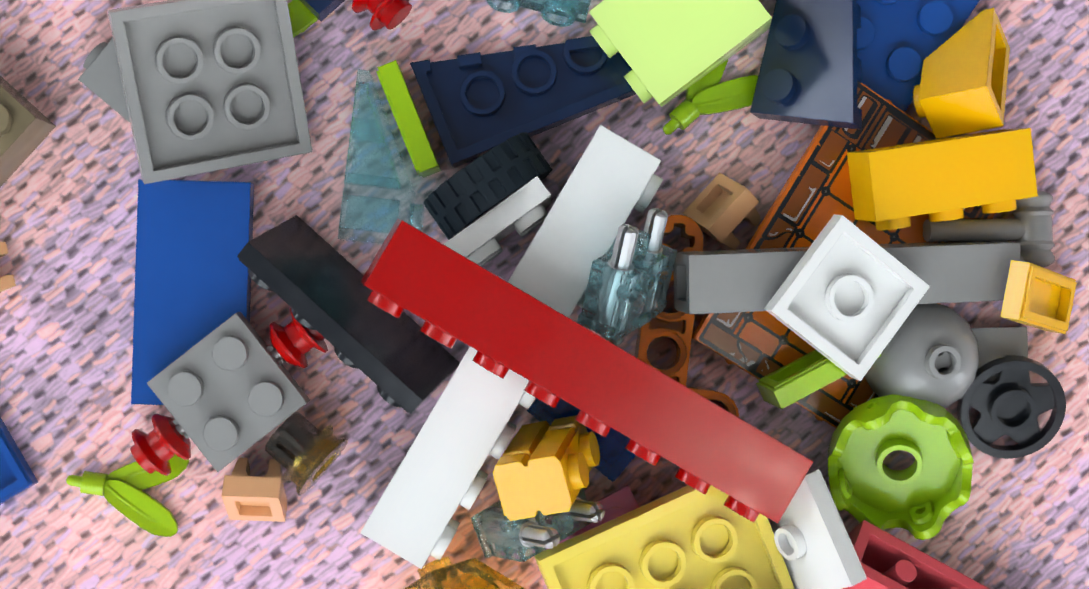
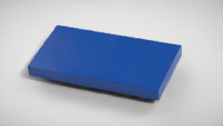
M138 179L131 404L163 405L148 386V381L235 313L241 312L250 323L251 277L248 272L249 269L237 256L244 246L253 239V183L165 180L144 184L142 179Z

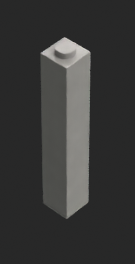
M954 241L879 244L930 286L918 304L1004 300L1011 260L1025 262L1020 254V243ZM809 247L673 252L674 309L687 314L766 311L764 309Z

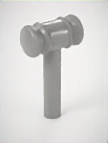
M1037 190V197L1016 200L1017 209L1013 212L1015 219H957L942 222H929V219H926L923 224V237L926 242L1016 241L1020 243V254L1025 262L1046 267L1055 261V256L1051 252V249L1055 246L1052 233V215L1054 211L1050 208L1053 196L1050 193Z

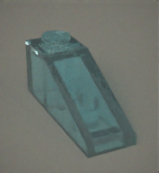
M358 69L337 239L345 242L382 246L397 218L422 232L425 206L423 204H415L416 192L376 81L369 70Z

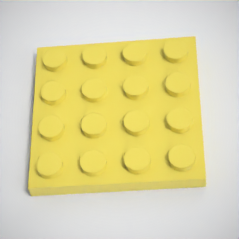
M687 485L566 540L556 547L553 546V549H547L534 555L547 589L795 588L784 559L776 547L774 533L768 518L759 514L756 521L752 522L724 505L729 495L712 485L706 494Z

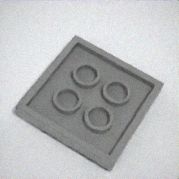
M168 0L107 10L141 179L144 184L312 152L287 0Z

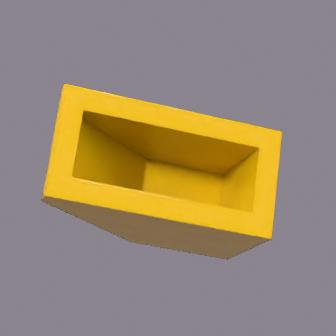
M994 8L982 10L923 60L920 84L914 86L913 100L918 116L920 118H927L936 139L1003 127L1010 47Z

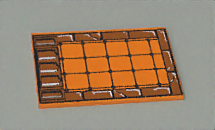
M863 83L857 84V105L862 110V130L820 126L745 249L810 247L834 214L843 215L877 244L926 243L923 237V224L926 219H929V214L911 216L910 227L882 231L876 230L875 222L855 220L847 152L936 139L933 131L893 105L889 99H884ZM981 206L963 208L964 218L962 219H993L996 213L984 214L982 213ZM767 311L705 314L692 335L694 340L723 357L726 363L736 365L758 380L815 350ZM845 375L795 403L815 415L818 421H825L834 428H837L841 420L856 406L879 396L872 391L865 376L859 381L851 378L849 375Z

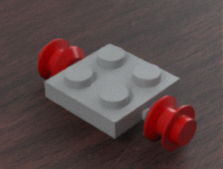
M290 308L292 321L288 325L283 327L275 322L270 323V340L272 344L267 346L241 312L235 313L147 382L148 386L175 420L156 413L151 418L154 427L151 432L147 434L139 429L132 431L134 445L131 446L130 450L134 459L146 472L152 474L157 471L162 475L168 476L172 472L169 462L171 458L175 455L184 460L191 458V439L214 469L219 472L310 401L283 364L288 362L301 368L308 367L306 358L308 351L312 348H316L324 353L328 351L324 341L325 337L317 330L309 329L300 324L294 318Z

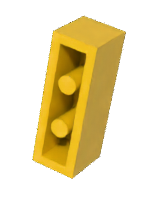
M1031 128L1000 129L847 152L855 220L875 222L876 230L879 231L910 227V217L929 214V222L964 218L963 208L981 206L982 213L984 214L1013 211L1017 209L1016 200L1038 196Z

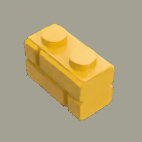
M577 415L554 419L551 425L547 421L522 425L503 453V456L496 463L492 473L504 516H507L510 521L536 517L539 510L543 515L569 512L581 488L588 487L589 473L592 467L598 466L600 463V450L594 432H587L586 426L575 420Z

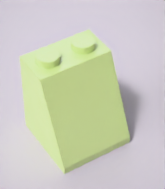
M603 0L589 11L597 22V25L589 32L609 58L619 52L629 64L632 70L623 77L641 101L645 104L654 97L662 107L770 29L772 17L759 0Z

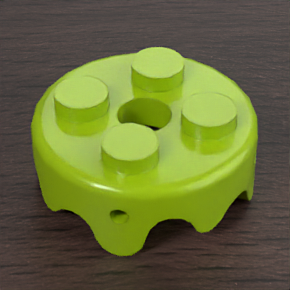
M895 394L872 398L849 412L832 434L828 448V477L831 496L839 511L846 510L860 523L866 520L882 530L903 528L908 530L916 539L926 540L937 535L945 519L955 509L965 505L969 500L974 461L967 434L958 420L941 405L927 400ZM897 450L907 451L915 457L912 465L903 470L890 469L883 463V460L889 453Z

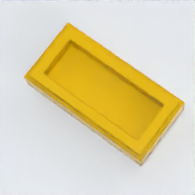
M1011 260L1000 317L1044 331L1066 334L1077 282L1073 278L1033 263Z

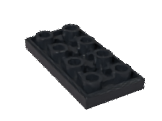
M297 215L249 241L237 256L249 269V275L257 285L263 289L274 291L291 307L294 318L300 324L309 329L317 330L334 346L336 355L343 363L352 368H359L377 385L379 394L386 402L395 407H402L407 413H413L460 364L436 340L421 332V327L404 311L399 318H396L367 301L372 290L361 282L364 275Z

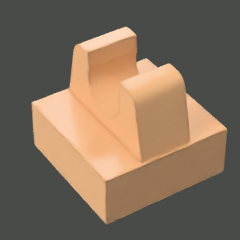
M721 173L710 182L682 213L684 216L693 219L699 225L702 232L733 249L740 244V241L733 235L732 231L744 219L755 227L761 220L755 208L759 203L757 198L745 186Z
M239 458L236 461L232 474L224 475L221 497L229 519L285 522L287 496L284 489L280 462L277 459H270L268 472L265 476L260 477L250 476L248 458Z

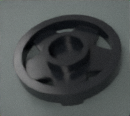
M1005 355V357L992 360L978 368L974 382L957 403L958 421L967 434L969 441L983 453L1004 459L1024 457L1047 445L1059 431L1066 411L1065 394L1054 374L1038 361L1019 355ZM1029 371L1039 374L1048 383H1030ZM998 373V376L994 381H986L988 378ZM970 406L979 411L972 425L969 419ZM1052 409L1049 420L1040 431L1037 421L1038 416ZM1004 435H1009L1017 444L1003 446L992 443Z

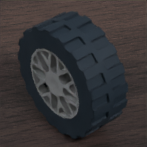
M521 132L493 147L459 170L424 200L423 204L447 239L450 240L536 176L542 181L552 172V168L528 133Z

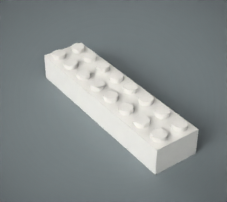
M600 125L508 283L568 318L576 305L585 310L588 309L594 295L604 282V279L595 273L604 257L612 258L618 227L626 222L633 208L643 213L663 181L661 177L654 174L661 160ZM469 347L360 532L422 569L429 555L440 561L460 524L452 519L457 507L461 505L470 510L489 475L480 470L487 456L490 454L496 459H500L517 427L509 422L510 417L518 404L529 409L535 399L534 396L524 391L529 382L528 379L510 369L504 379L472 361L477 353V350Z

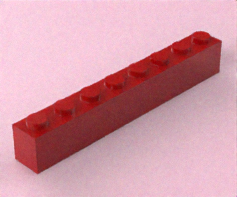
M397 218L361 280L364 286L372 290L367 301L396 318L401 316L404 309L422 318L425 322L420 331L451 349L457 339L477 350L472 361L503 379L509 369L528 379L529 382L524 391L553 408L557 406L560 399L580 409L575 418L579 423L604 437L608 435L611 428L627 436L630 440L625 449L654 466L658 464L661 457L680 467L675 475L677 479L703 494L707 493L711 485L729 496L724 505L752 522H755L758 515L762 514L779 523L813 464V461L403 220Z

